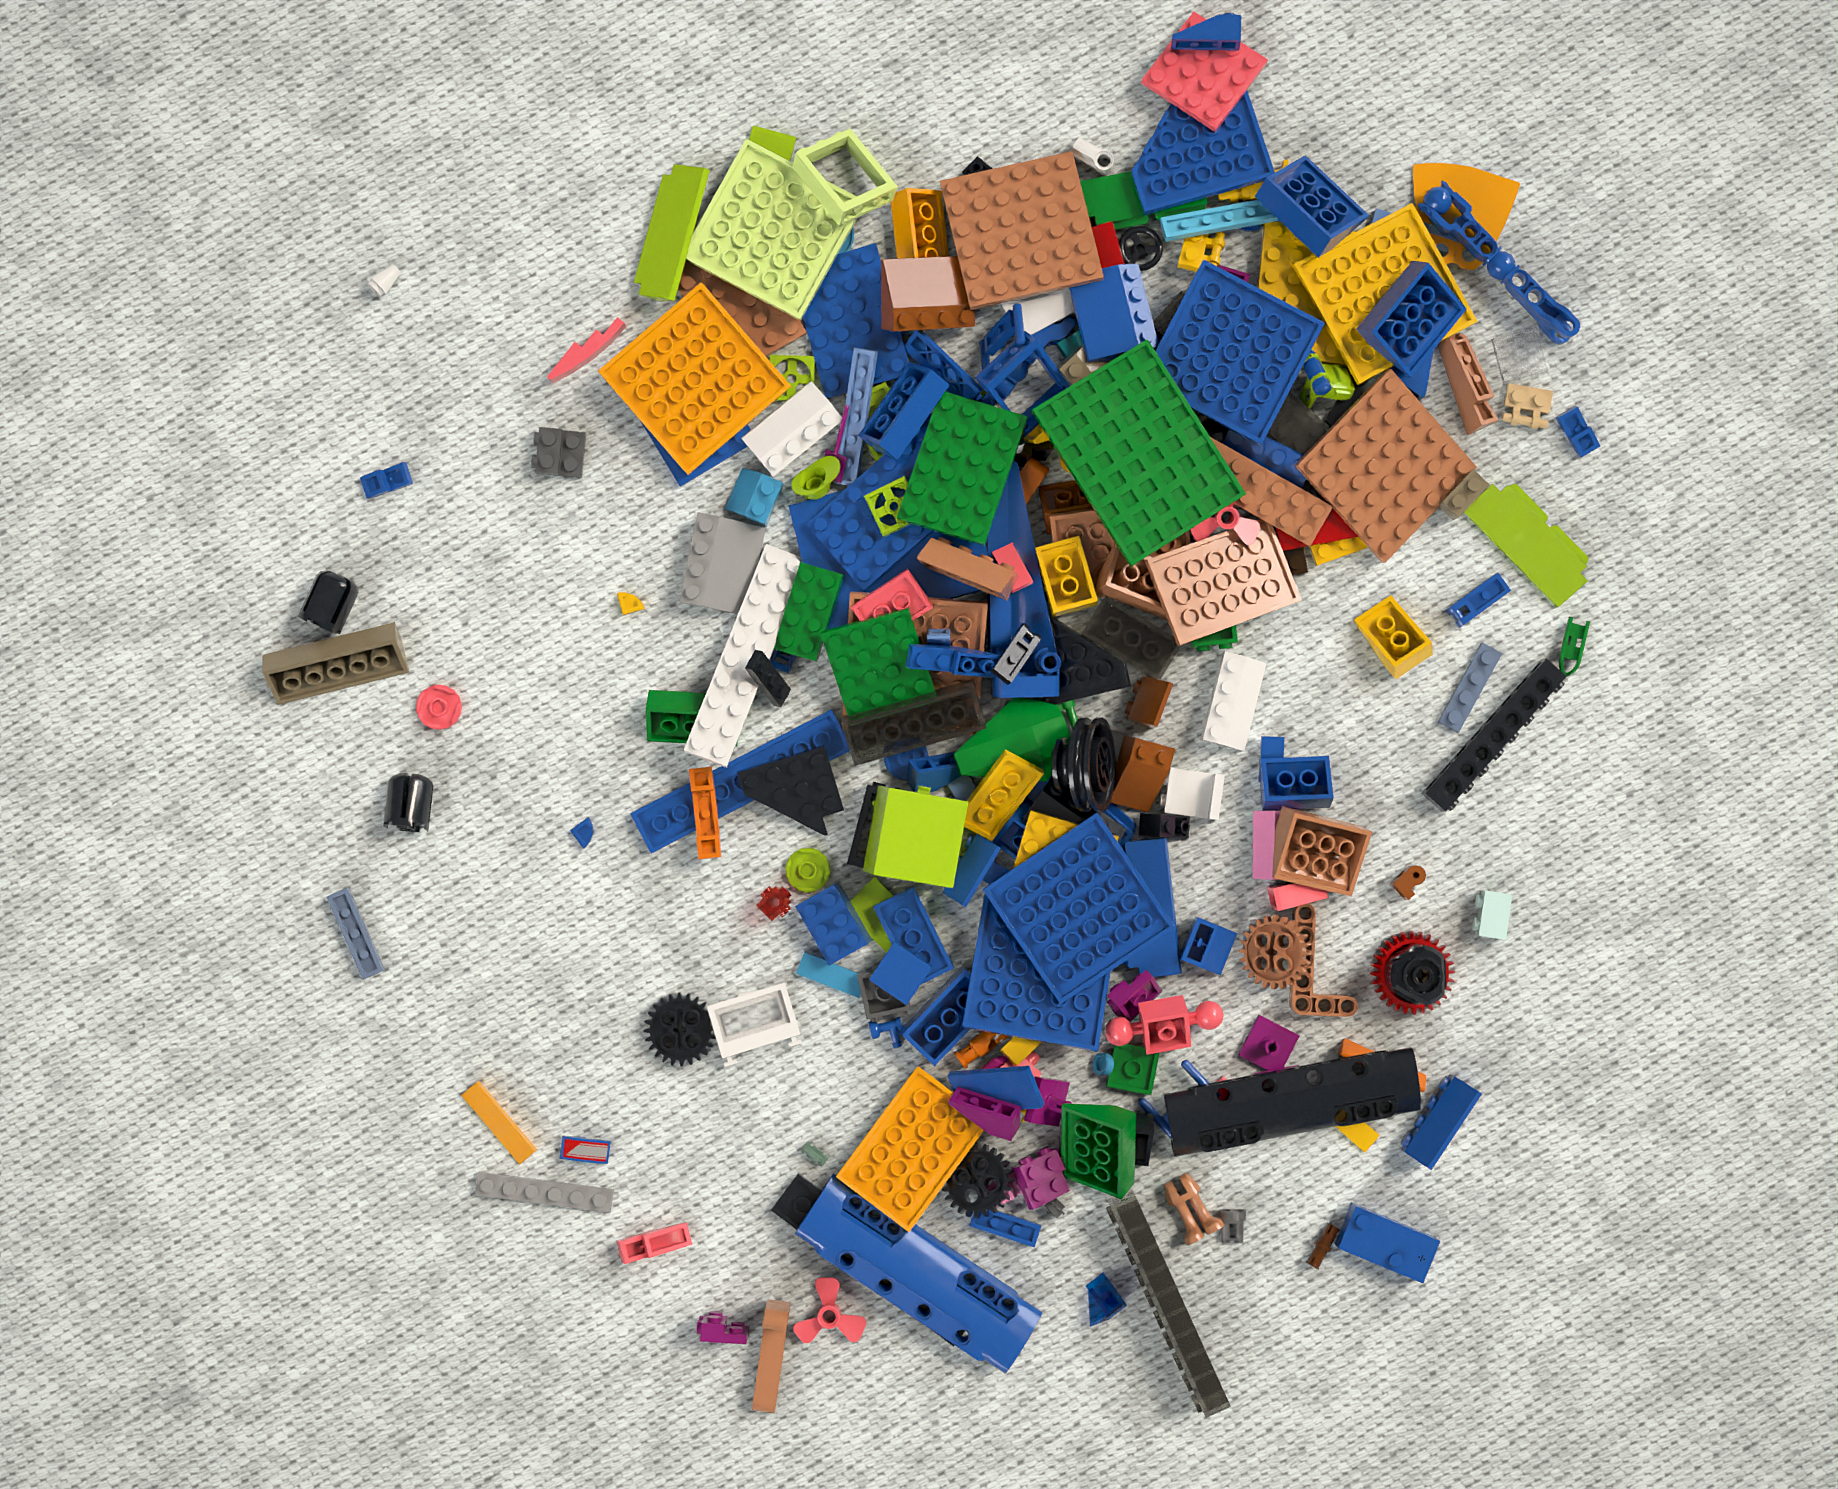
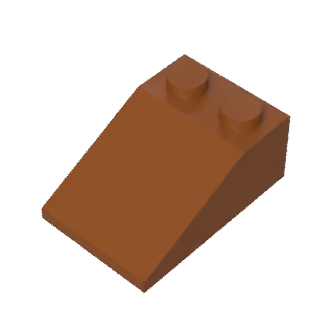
M1145 676L1141 678V681L1136 680L1132 690L1133 693H1136L1133 702L1128 701L1124 712L1128 715L1126 720L1150 729L1158 727L1173 683Z
M1124 735L1116 765L1115 785L1111 803L1149 812L1170 771L1175 748Z

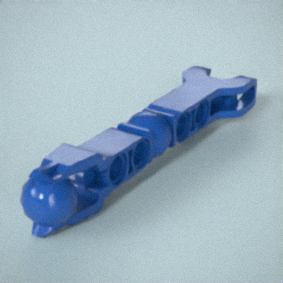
M1441 181V187H1432L1426 192L1423 203L1417 204L1419 210L1429 217L1430 222L1442 235L1450 234L1475 259L1483 262V266L1487 264V271L1490 276L1502 280L1500 283H1504L1506 290L1536 320L1541 331L1553 343L1558 345L1564 344L1579 332L1580 322L1568 308L1556 302L1526 271L1519 269L1520 266H1516L1511 254L1500 251L1502 247L1498 248L1495 239L1474 219L1471 214V205L1457 192H1454L1447 182ZM1453 204L1462 216L1455 218L1454 223L1451 225L1440 215L1446 213ZM1465 229H1471L1474 232V237H1467ZM1487 245L1490 249V254H1484L1480 246ZM1518 277L1521 280L1522 285H1514L1512 278ZM1529 293H1534L1537 296L1538 300L1536 303L1529 300ZM1566 321L1572 323V325H1573V330H1572V328L1570 327V325H1569ZM1555 332H1557L1563 338L1557 337Z

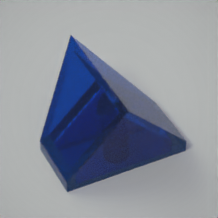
M1104 1272L1086 1285L1088 1289L1090 1327L1110 1320L1127 1306L1123 1296Z

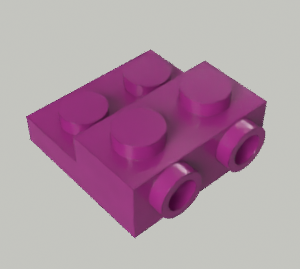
M1145 970L1133 979L1131 985L1125 980L1115 984L1107 995L1109 1000L1106 1003L1112 1008L1117 1017H1124L1131 1022L1139 1014L1138 1003L1154 1000L1162 990L1154 977Z
M1049 1146L1036 1151V1156L1032 1158L1031 1156H1026L1018 1160V1165L1012 1167L1029 1210H1034L1070 1191L1062 1173L1065 1167L1057 1148L1050 1149Z
M710 1311L709 1314L699 1317L697 1321V1334L701 1335V1342L747 1344L750 1326H745L743 1322H731V1325H727L728 1316H724L723 1312Z

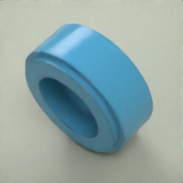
M1098 1053L1092 1063L1094 1072L1100 1076L1110 1075L1114 1068L1113 1057L1108 1053Z

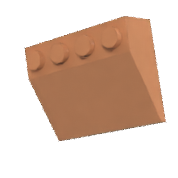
M1282 806L1275 828L1272 877L1352 897L1372 831L1360 825Z

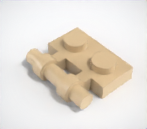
M1508 383L1503 407L1512 408L1511 414L1503 412L1501 421L1510 422V425L1518 426V424L1527 425L1531 429H1547L1548 420L1540 419V413H1550L1553 391ZM1520 410L1532 411L1531 417L1520 415Z

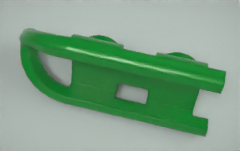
M1568 617L1559 655V670L1567 677L1576 672L1580 666L1590 621H1586L1585 626L1572 623L1573 617ZM1569 636H1570V637H1571L1570 644L1567 645V643H1568V638H1569ZM1577 639H1582L1580 647H1576ZM1564 658L1577 661L1571 671L1564 672Z

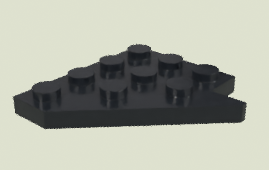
M825 745L737 771L744 795L824 836L828 835L823 817L844 811Z

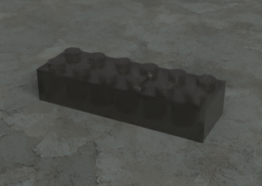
M970 679L849 716L844 715L842 716L841 726L854 765L856 766L986 729V718L974 680Z

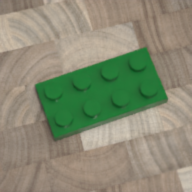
M800 562L773 649L818 662L823 646L821 631L828 630L844 579L843 574Z

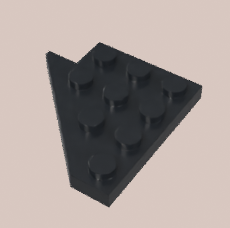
M1049 616L1057 655L1061 659V666L1059 668V696L1043 697V702L1055 705L1131 687L1127 665L1055 617ZM1047 656L1044 660L1045 667L1049 668L1054 664L1053 656Z

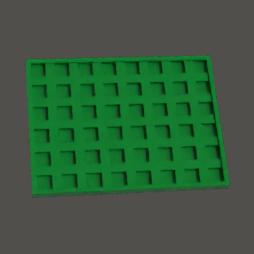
M1148 339L1031 411L1130 567L1246 495Z

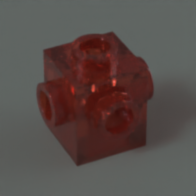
M776 885L773 889L768 886L760 894L763 899L756 905L773 921L778 915L783 918L792 909L789 906L792 902L790 899L792 895L783 886L779 888ZM773 898L779 899L778 906L772 903Z

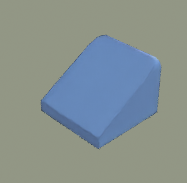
M927 629V643L950 645V629Z

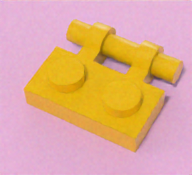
M1216 232V236L1213 239L1208 238L1209 234L1184 238L1177 267L1197 272L1203 259L1219 267L1221 262L1220 253L1225 246V233ZM1205 248L1212 249L1211 255H1204Z

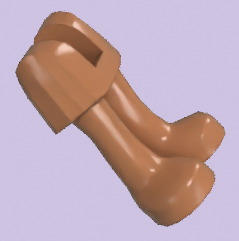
M1184 1173L1179 1178L1187 1193L1179 1196L1176 1187L1173 1186L1171 1181L1164 1184V1190L1169 1206H1175L1184 1222L1186 1233L1183 1238L1188 1246L1202 1239L1204 1234L1193 1218L1185 1201H1190L1207 1235L1221 1229L1224 1223L1220 1218L1211 1216L1198 1194L1201 1188L1192 1177Z

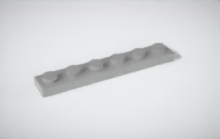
M479 1171L475 1195L610 1213L614 1189Z

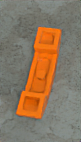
M712 766L689 769L698 859L722 857Z

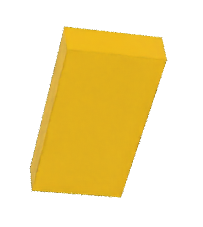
M1341 1109L1335 1116L1336 1121H1342L1345 1118V1111ZM1365 1122L1348 1126H1335L1365 1153L1380 1136Z

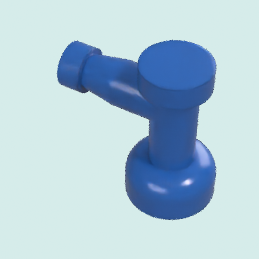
M895 1017V1020L880 1024L872 1021L868 1022L872 1039H877L880 1037V1033L889 1031L893 1041V1048L902 1046L899 1036V1030L903 1028L900 1017Z

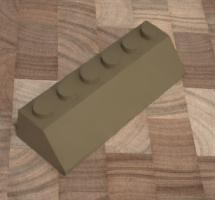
M395 622L264 654L262 657V673L277 705L409 673L402 638Z

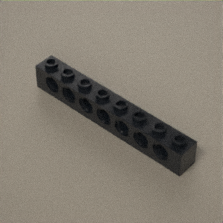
M1547 658L1541 659L1421 794L1441 812L1453 810L1459 803L1458 797L1462 793L1467 794L1473 788L1474 784L1472 782L1477 776L1482 777L1489 769L1487 765L1493 759L1496 761L1504 753L1502 748L1508 742L1511 744L1517 739L1519 729L1522 726L1527 727L1535 718L1533 714L1536 710H1542L1549 703L1548 697L1553 692L1557 693L1564 686L1563 680L1567 676ZM1539 680L1545 684L1543 692H1539L1536 688V683ZM1523 697H1527L1530 700V707L1528 709H1524L1521 706ZM1508 714H1512L1515 717L1513 726H1509L1506 723V716ZM1494 730L1500 734V740L1497 743L1491 740V733ZM1479 747L1485 751V757L1482 760H1479L1475 754ZM1463 764H1467L1470 768V773L1466 777L1460 772ZM1448 781H1452L1455 784V790L1451 794L1445 789Z

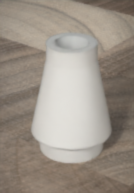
M391 264L388 268L372 276L367 285L378 297H381L383 294L386 295L396 279L401 275V272Z

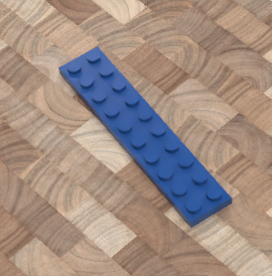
M832 709L730 761L727 768L721 766L713 770L718 819L754 801V799L744 795L737 771L825 745L829 762L853 750ZM690 783L630 813L651 854L696 831Z

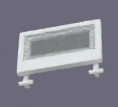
M785 983L752 993L747 991L738 994L736 998L707 1006L722 1059H727V1062L723 1063L724 1067L738 1063L737 1059L732 1060V1055L787 1038L791 1039L788 1047L802 1043L801 1039L796 1040L795 1037L800 1035Z

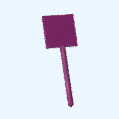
M848 405L844 407L834 452L828 449L825 452V456L836 457L840 462V471L833 480L838 483L842 482L847 457L838 454L849 410Z

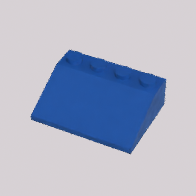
M1306 155L1266 177L1255 195V198L1318 258L1332 250L1369 217L1367 212Z
M1412 261L1356 330L1370 346L1407 377L1411 378L1467 309L1428 262Z
M1120 264L1102 268L1104 280L1069 288L1087 362L1112 361L1146 339L1149 340L1156 351L1159 343L1138 264Z

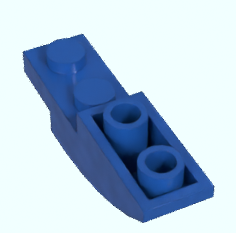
M909 644L905 666L910 669L946 671L955 675L995 678L996 675L990 670L999 659V655L941 644Z

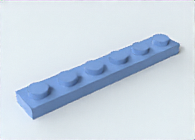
M854 348L845 404L849 406L838 452V454L847 457L842 482L834 481L837 484L849 486L860 476L865 441L858 435L868 422L878 351Z

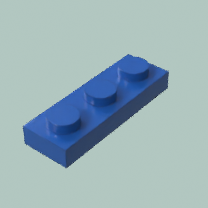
M989 1210V1217H984L981 1212L980 1218H975L973 1212L969 1224L971 1227L1034 1248L1042 1226L1041 1224L997 1210L996 1214Z

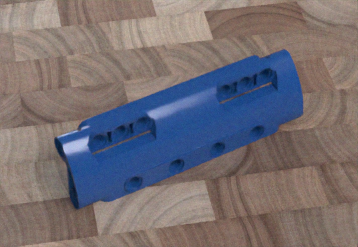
M833 1173L820 1196L797 1228L795 1235L812 1245L818 1255L976 1360H985L1003 1373H1007L1035 1329L1042 1311L1024 1301L1013 1288L915 1224L910 1232L900 1225V1228L897 1230L891 1229L889 1223L895 1221L848 1187ZM857 1197L862 1203L856 1205L851 1201V1198ZM842 1209H845L846 1211H848L849 1213H851L852 1215H854L855 1217H857L858 1219H860L861 1221H863L864 1223H866L867 1225H869L870 1227H872L873 1229H875L876 1231H878L894 1243L890 1242L889 1240H887L886 1238H884L883 1236H881L880 1234H878L877 1232H875L874 1230H872L871 1228H869L868 1226H866L865 1224H863L862 1222H860L859 1220H857L856 1218H854ZM877 1210L881 1216L874 1217L870 1214V1211ZM843 1254H850L853 1260L844 1259ZM972 1273L976 1279L969 1280L965 1277V1274ZM888 1279L891 1285L885 1286L881 1283V1280ZM957 1284L965 1290H967L968 1292H970L971 1294H973L974 1296H976L977 1298H979L980 1300H982L983 1302H985L986 1304H988L989 1306H991L992 1308H994L995 1310H997L998 1312H1000L1001 1314H1003L1004 1316L1008 1317L1009 1319H1006L1005 1317H1003L1002 1315H1000L999 1313H997L996 1311H994L993 1309H991L990 1307H988L987 1305H985L984 1303H982L981 1301H979L978 1299H976L975 1297H973L972 1295L958 1287ZM992 1286L995 1291L992 1293L986 1292L984 1287ZM1009 1298L1013 1300L1014 1304L1006 1305L1003 1300ZM925 1304L930 1310L923 1311L919 1308V1305ZM965 1330L968 1335L960 1336L957 1331Z

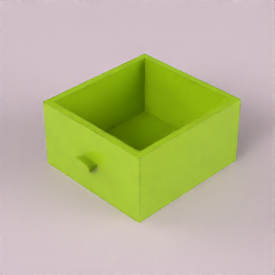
M878 785L863 871L877 876L953 888L968 801L930 795L931 788L918 786L917 792Z

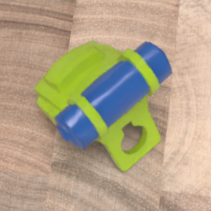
M1311 350L1302 366V369L1307 374V379L1299 394L1305 410H1310L1317 397L1331 398L1333 400L1350 399L1355 389L1352 378L1346 368L1337 364H1322L1318 354ZM1308 389H1311L1310 398L1307 401L1306 393Z

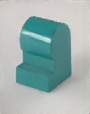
M1080 330L1057 343V348L1064 359L1083 343Z

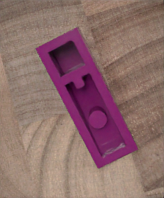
M960 1087L956 1088L949 1099V1105L990 1135L1012 1141L1020 1128L1021 1106Z

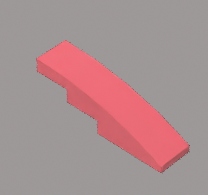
M617 317L604 334L595 330L582 347L574 342L547 378L552 383H555L591 362L627 327L625 323Z

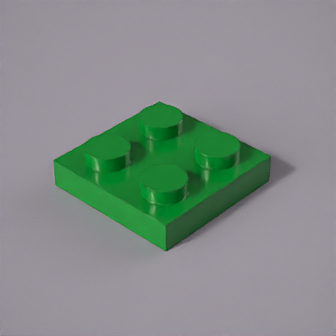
M1126 1044L1124 1046L1114 1045L1112 1053L1114 1068L1111 1074L1108 1075L1106 1086L1152 1095L1160 1053L1147 1055L1143 1046Z

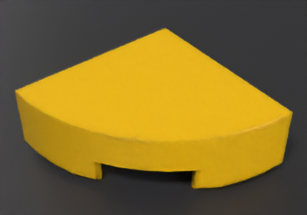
M626 592L617 593L623 615L645 609L641 600L635 595Z

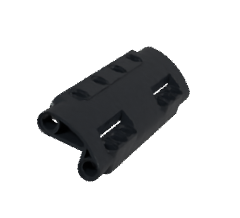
M1412 1047L1393 1051L1382 1050L1197 1085L1187 1088L1188 1090L1164 1094L1174 1157L1254 1144L1262 1140L1335 1126L1359 1124L1421 1110L1419 1076ZM1361 1062L1362 1071L1354 1074L1352 1071L1353 1064ZM1315 1070L1318 1074L1317 1080L1308 1082L1307 1074ZM1266 1079H1271L1273 1082V1086L1269 1091L1262 1089V1083ZM1220 1088L1228 1090V1095L1223 1100L1217 1098V1091ZM1383 1101H1388L1390 1104L1389 1110L1386 1112H1381L1379 1109ZM1366 1105L1367 1114L1359 1117L1357 1114L1358 1107ZM1339 1109H1343L1346 1113L1342 1121H1336L1335 1113ZM1250 1126L1256 1128V1134L1252 1138H1248L1245 1135L1246 1129ZM1226 1131H1233L1234 1138L1230 1142L1223 1141V1134ZM1204 1135H1210L1212 1138V1142L1208 1146H1202L1200 1143Z

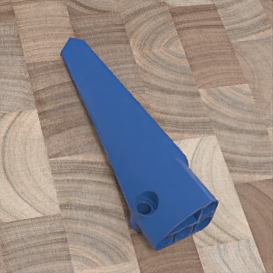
M1013 461L987 538L988 556L993 559L992 562L996 564L992 552L1013 543L1033 580V584L1014 593L1011 592L1007 601L987 593L988 646L990 653L997 654L1000 657L1022 623L1028 625L1031 632L1034 634L1038 633L1042 638L1012 683L1007 685L997 676L995 678L991 677V695L998 698L1059 696V668L1061 666V659L1056 651L1018 463ZM1053 656V666L1046 668L1044 665L1045 658Z

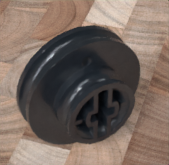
M1096 717L1092 721L1089 718H1079L1073 727L1070 743L1065 737H1060L1055 742L1053 749L1052 775L1055 787L1059 792H1066L1070 787L1073 802L1080 812H1089L1092 808L1096 812H1104L1109 807L1113 796L1116 775L1115 745L1110 725L1103 717Z

